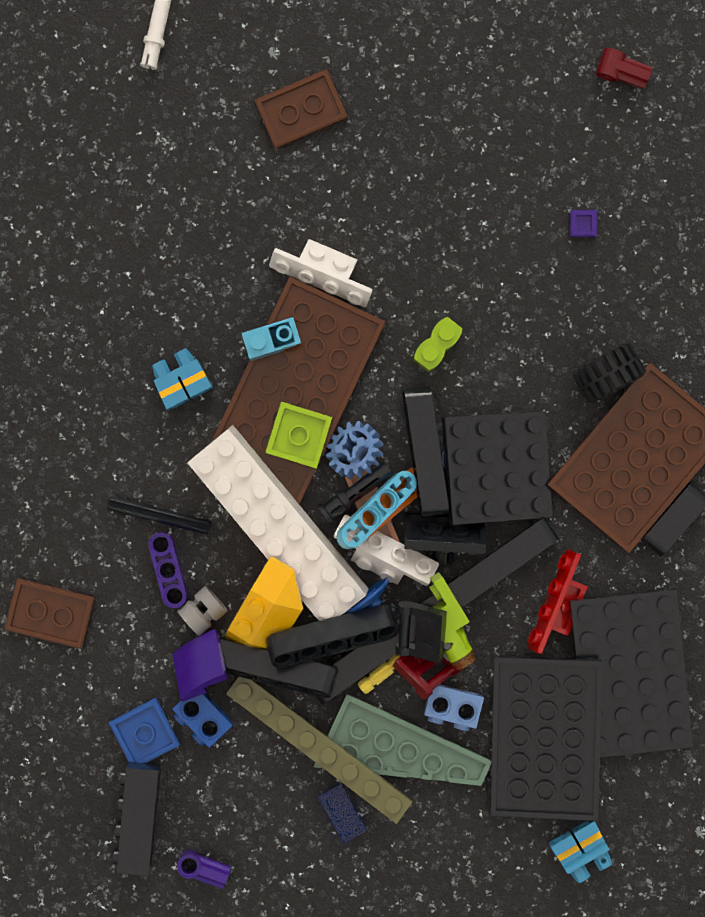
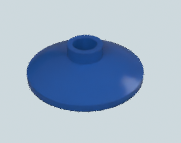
M386 577L372 585L368 589L367 595L346 612L352 613L380 605L382 600L379 597L386 589L389 579Z

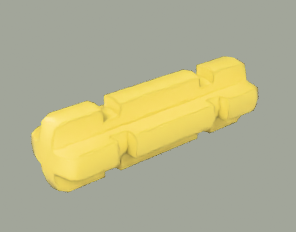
M393 655L389 658V661L383 662L371 671L367 678L365 676L358 682V686L363 693H369L374 689V685L378 686L394 673L393 670L395 668L393 664L400 655Z

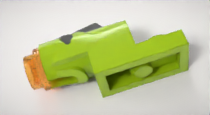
M438 572L430 577L434 585L429 588L437 601L443 599L433 608L447 611L444 658L452 666L455 665L457 670H460L475 661L474 650L468 642L464 628H461L468 624L469 620L445 580Z

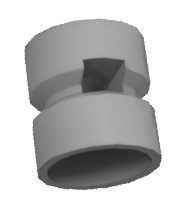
M204 586L194 595V601L188 600L177 610L182 619L199 636L211 626V620L217 621L228 611L207 586ZM203 606L208 608L205 613L200 609Z

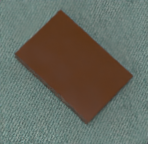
M327 69L254 100L275 150L348 119Z
M17 578L4 630L83 649L95 597Z

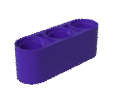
M156 533L150 538L148 544L162 599L168 607L178 608L187 602L188 590L175 541L168 533ZM158 537H165L169 543L168 549L164 552L158 551L155 547V541ZM167 562L172 563L175 567L176 572L173 577L168 578L162 573V566ZM172 588L179 589L182 593V600L179 603H173L169 599V591Z

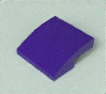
M215 629L194 638L172 654L180 700L182 702L207 693V686L228 679L220 637Z

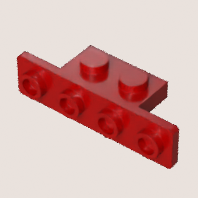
M566 550L565 554L560 557L558 572L555 579L549 584L548 597L545 604L540 607L538 622L535 629L529 635L528 649L542 654L551 630L569 635L572 628L569 600L583 599L588 586L571 580L581 554Z

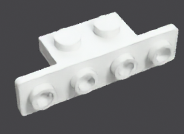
M308 240L300 258L277 248L272 253L269 267L279 273L299 279L305 284L320 288L329 294L346 299L352 304L366 307L373 291L371 288L349 279L357 259L313 240Z
M344 515L334 534V538L337 539L338 530L351 518L350 516ZM356 528L351 532H347V541H352L353 535L360 531V529ZM379 531L356 547V551L351 558V561L355 562L361 569L370 570L380 575L382 579L387 577L390 583L393 582L397 585L403 575H406L428 586L431 582L430 577L435 574L439 566L438 562L417 551L404 549L402 543Z

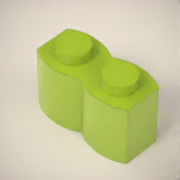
M449 317L440 320L434 327L430 338L422 342L416 350L413 361L427 372L435 369L443 359L445 351L452 348L458 341L462 328Z

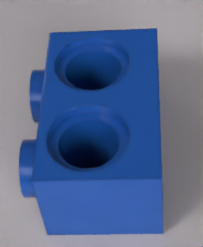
M206 693L183 702L180 701L173 708L175 712L174 718L183 727L188 725L194 732L192 737L201 746L206 744L210 748L234 724ZM189 701L196 702L199 706V713L196 715L188 714L185 710L186 703ZM206 721H213L217 724L218 731L215 734L205 732L203 725Z

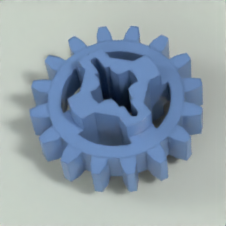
M357 421L354 427L348 422L347 429L343 430L341 427H338L339 434L337 436L332 435L331 438L334 441L333 444L327 445L331 452L326 454V458L331 461L329 466L341 477L345 475L347 478L352 479L355 474L362 478L363 471L369 474L372 473L370 468L372 464L375 466L379 465L375 459L376 457L383 456V453L378 448L384 445L379 439V433L369 424L364 426L360 421ZM342 461L350 462V465L343 464Z

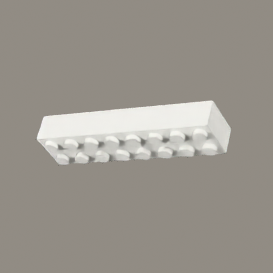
M233 425L188 462L189 466L268 560L273 556L295 569L301 600L319 621L344 614L367 595L369 588Z

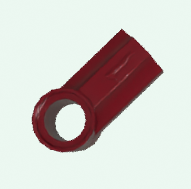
M604 48L595 74L607 81H621L644 90L653 67L629 59L625 53L619 50Z

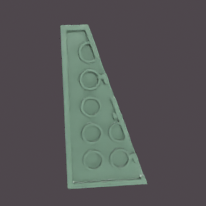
M348 693L327 735L379 775L413 777L424 780H440L481 786L492 764V760ZM315 762L313 767L322 768Z

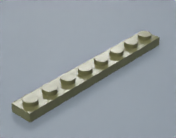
M238 677L226 693L396 824L414 802L256 681Z

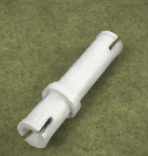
M155 0L148 34L144 36L143 40L145 48L142 61L140 62L141 67L150 69L151 66L152 70L157 69L160 49L165 44L163 36L171 0Z

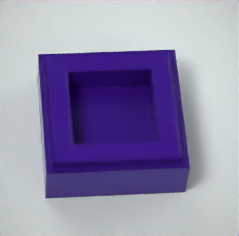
M570 210V237L596 238L597 210Z

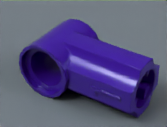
M186 850L178 858L177 869L184 878H193L223 889L231 866L199 855L194 850ZM192 858L196 861L197 866L192 870H187L182 866L183 860Z

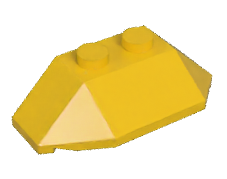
M271 556L228 628L224 639L229 642L268 651L265 640L269 635L292 628L303 609L296 582L295 569Z

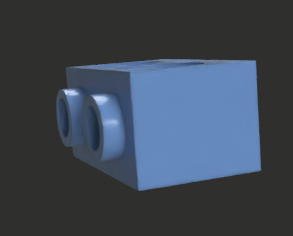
M440 684L433 690V694L427 698L423 713L425 716H429L428 721L443 725L445 720L454 723V728L469 731L470 727L477 728L484 696ZM438 697H443L447 700V707L443 711H436L432 706L433 701ZM464 704H469L473 707V713L468 718H463L458 713L459 708Z

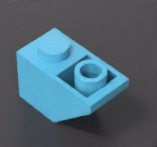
M293 317L242 333L251 361L301 344Z

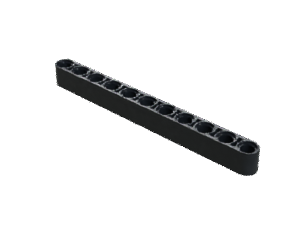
M545 517L540 518L451 580L447 585L462 608L559 540V537ZM431 594L418 604L433 607L443 601V599L437 601L435 596ZM411 615L410 643L416 640L417 616ZM398 617L396 621L400 628V617ZM399 634L387 641L353 649L331 664V667L339 671L331 698L316 696L320 703H326L395 655Z

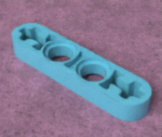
M401 471L393 475L338 530L336 537L339 545L344 549H353L361 545L414 492L417 485L415 476L408 471ZM402 479H405L407 481L405 488L395 492L393 489L401 484ZM382 494H387L390 497L391 506L389 508H384L381 505L380 497ZM365 511L370 512L374 517V522L371 526L363 522L362 516ZM356 528H359L360 531L356 532L353 535V540L347 541V532H351Z

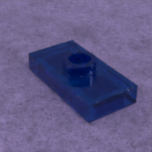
M341 783L318 795V799L343 843L367 831L365 824Z

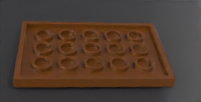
M648 363L645 367L646 373L644 376L631 383L547 484L627 553L632 551L705 463V408L651 363Z

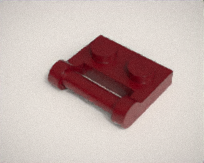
M408 655L400 656L393 664V667L415 688L417 695L424 700L433 694V690L451 675H457L463 669L459 660L452 663L443 658L442 662L445 664V667L426 682L422 676L438 663Z

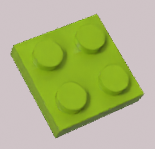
M281 402L265 453L317 469L332 417Z

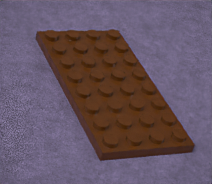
M289 277L267 325L293 317L301 344L270 356L249 361L212 441L233 425L297 503L300 504L316 468L265 453L280 404L284 402L332 417L320 457L321 460L386 321Z

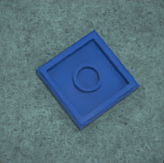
M157 697L108 722L128 762L147 763L181 745Z

